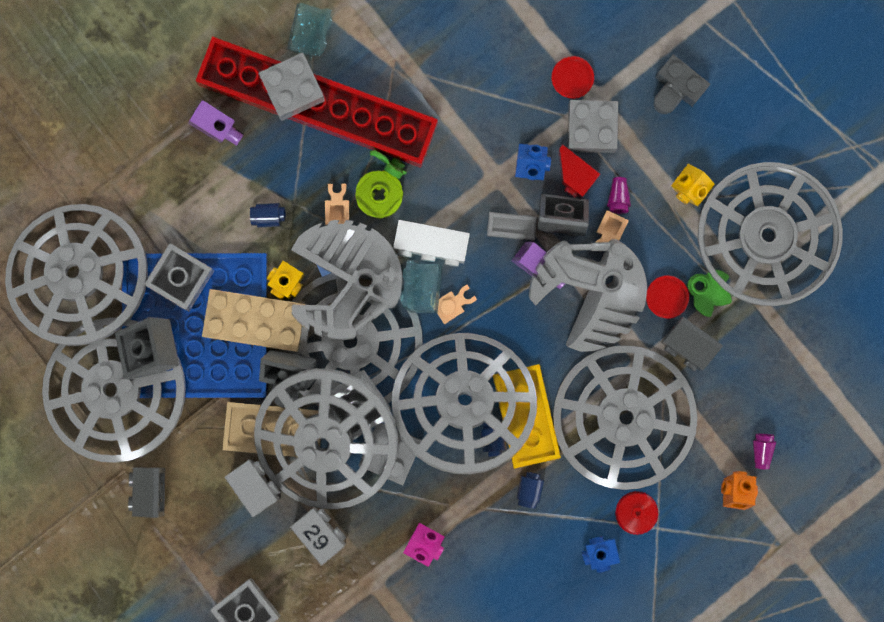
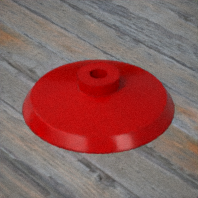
M576 56L565 57L553 68L552 84L560 95L571 99L580 98L591 90L594 83V72L591 65L583 58Z
M661 276L649 285L646 302L649 309L658 317L674 318L682 314L689 302V292L686 285L680 279L674 276Z
M634 491L627 493L617 503L615 510L617 523L627 533L634 535L647 533L655 526L658 520L656 502L644 492Z

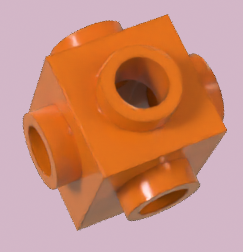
M735 471L732 475L724 478L721 485L723 507L746 510L755 506V500L758 495L756 477L747 476V472Z

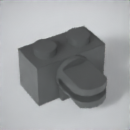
M673 54L655 77L664 86L654 98V108L657 112L667 115L682 100L693 107L710 86V83Z
M271 349L261 358L259 381L273 384V388H275L280 382L291 375L301 371L316 369L317 359ZM315 379L301 381L289 386L285 390L294 402L298 399L299 390L305 392ZM277 396L274 399L275 403L278 406L285 408V406Z

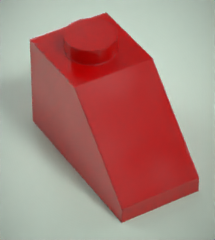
M562 145L558 153L562 185L566 187L564 191L573 198L579 197L582 199L598 179L600 173Z

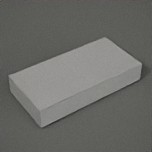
M489 212L487 236L535 241L537 216Z

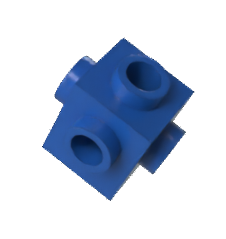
M519 144L515 177L544 180L545 171H550L551 157H547L548 147Z
M603 536L589 539L590 544L584 545L585 551H582L585 566H590L591 570L596 569L597 573L611 570L610 565L620 563L615 539L604 540ZM602 550L603 556L601 558H597V552Z

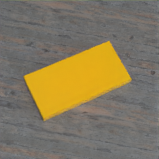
M539 364L526 367L535 385L537 413L534 426L527 441L520 451L511 458L514 469L561 458ZM521 370L507 371L515 392L529 393L527 382ZM494 374L493 380L496 392H507L506 385L501 376ZM499 402L502 420H504L508 410V402ZM516 402L514 416L507 428L517 439L522 434L528 420L529 402Z

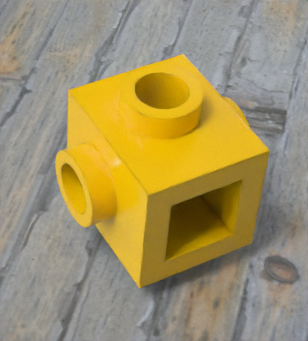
M687 164L671 187L677 192L676 197L682 203L687 205L690 202L698 207L715 184L704 171Z
M282 261L278 269L274 267L267 277V280L270 281L268 286L272 288L270 293L281 300L284 296L288 299L292 295L296 297L303 287L300 282L305 276L304 273ZM288 279V284L283 286L281 284L282 280Z

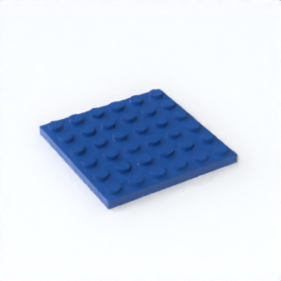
M187 253L214 270L191 310L183 309L146 286L143 299L130 320L140 322L149 317L170 319L177 356L180 359L185 376V398H266L267 383L259 381L261 358L267 354V347L202 337L210 289L267 298V253ZM146 254L148 278L163 254ZM137 258L123 261L122 292L133 296L138 280ZM122 303V312L127 307L124 303ZM176 380L162 382L161 398H176ZM153 385L141 387L140 398H153Z

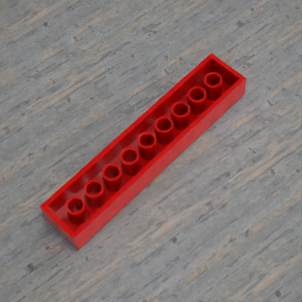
M212 36L195 80L197 85L278 115L259 72L277 65L281 61ZM316 74L313 75L325 101L287 118L365 148L377 150L384 155L420 168L423 166L438 125V119Z

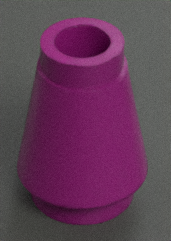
M624 177L613 178L607 206L609 211L614 214L628 213L629 207H631L627 179Z
M755 434V439H753L755 468L770 469L777 443L774 441L775 435Z

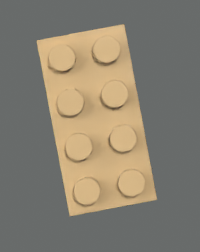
M210 289L202 337L298 352L302 325L292 316V305L306 304Z
M227 402L222 450L257 453L254 429L261 405ZM269 406L265 412L261 429L274 432L277 420L285 408ZM299 409L306 419L312 415L319 414L318 410ZM291 415L284 422L281 434L295 435L299 425ZM321 438L317 439L319 446L321 445ZM261 439L263 454L276 455L274 442ZM281 444L284 456L297 457L294 446Z

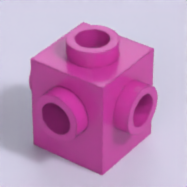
M419 523L403 553L429 567L433 558L438 561L444 547L440 545L445 536Z

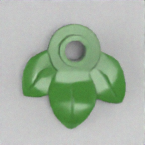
M377 150L369 152L370 155L377 157L386 164L384 170L399 179L402 175H406L405 164L400 160L393 158L391 161Z
M716 270L718 275L727 282L729 275L723 271ZM710 273L706 275L695 274L689 279L688 291L694 296V307L700 314L711 317L714 306H724L732 303L731 295L721 288ZM700 281L703 283L702 290L695 288L696 282Z

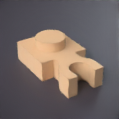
M328 184L331 200L325 201V225H328L332 220H339L338 224H344L346 220H349V200H343L346 194V184H341L342 190L340 193H334L333 184Z
M607 210L596 232L602 236L595 243L609 242L612 239L619 241L629 220Z
M468 285L462 287L458 295L454 296L451 291L431 304L444 324L464 312L461 307L462 305L472 304L477 301L475 296L471 299L464 298L463 293L470 289Z

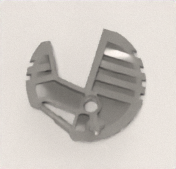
M332 220L327 226L321 227L322 223L311 227L298 237L291 250L347 281V285L330 306L292 305V316L304 328L309 330L310 324L314 327V334L322 336V331L327 332L329 339L335 340L354 339L356 332L372 319L377 318L388 308H394L398 303L402 288L401 266L390 243L373 228L371 231L366 230L367 225L359 223L358 226L352 225L354 221L346 220L344 224H338L339 220ZM361 277H368L371 279L372 284L364 287L360 285L359 279ZM368 300L380 303L369 312L368 316L354 327L352 326V323Z
M617 239L590 244H569L566 241H561L543 256L545 260L543 265L538 263L535 270L538 274L536 278L532 275L529 287V299L535 305L560 283L589 289L567 340L566 346L581 352L606 348L601 343L609 342L614 344L622 338L617 335L619 333L628 334L632 329L628 327V324H636L640 318L635 315L636 311L643 312L647 296V281L644 269L632 250ZM571 250L605 252L601 261L597 262L574 255ZM613 275V281L605 284L606 278Z

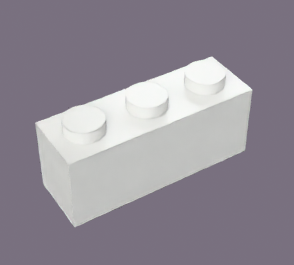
M399 220L393 249L398 251L397 255L411 258L412 254L421 255V260L435 262L437 258L445 260L444 264L458 267L459 263L464 264L470 233Z

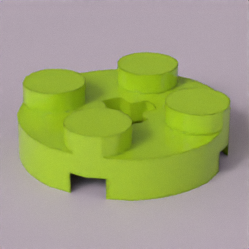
M372 171L365 174L359 180L355 196L357 205L364 214L372 218L383 219L390 217L400 208L403 191L400 181L387 171ZM375 189L378 191L384 189L385 199H378L376 201L373 191Z

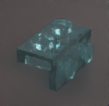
M297 3L287 50L299 54L304 53V55L310 57L321 56L326 49L327 40L325 37L332 23L331 9H319L303 3Z
M407 260L406 268L403 270L405 285L404 291L401 292V303L410 313H438L442 266L440 264H416L412 260Z

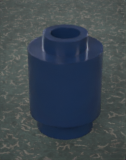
M280 203L256 204V207H250V222L252 226H257L258 228L281 227L282 222L286 221L285 207H281Z
M483 423L481 438L494 432L487 423ZM501 436L492 443L482 447L483 452H488V457L499 456L503 450H507L506 441Z
M526 472V476L521 475L517 493L519 506L537 508V504L541 501L544 480L540 479V474Z

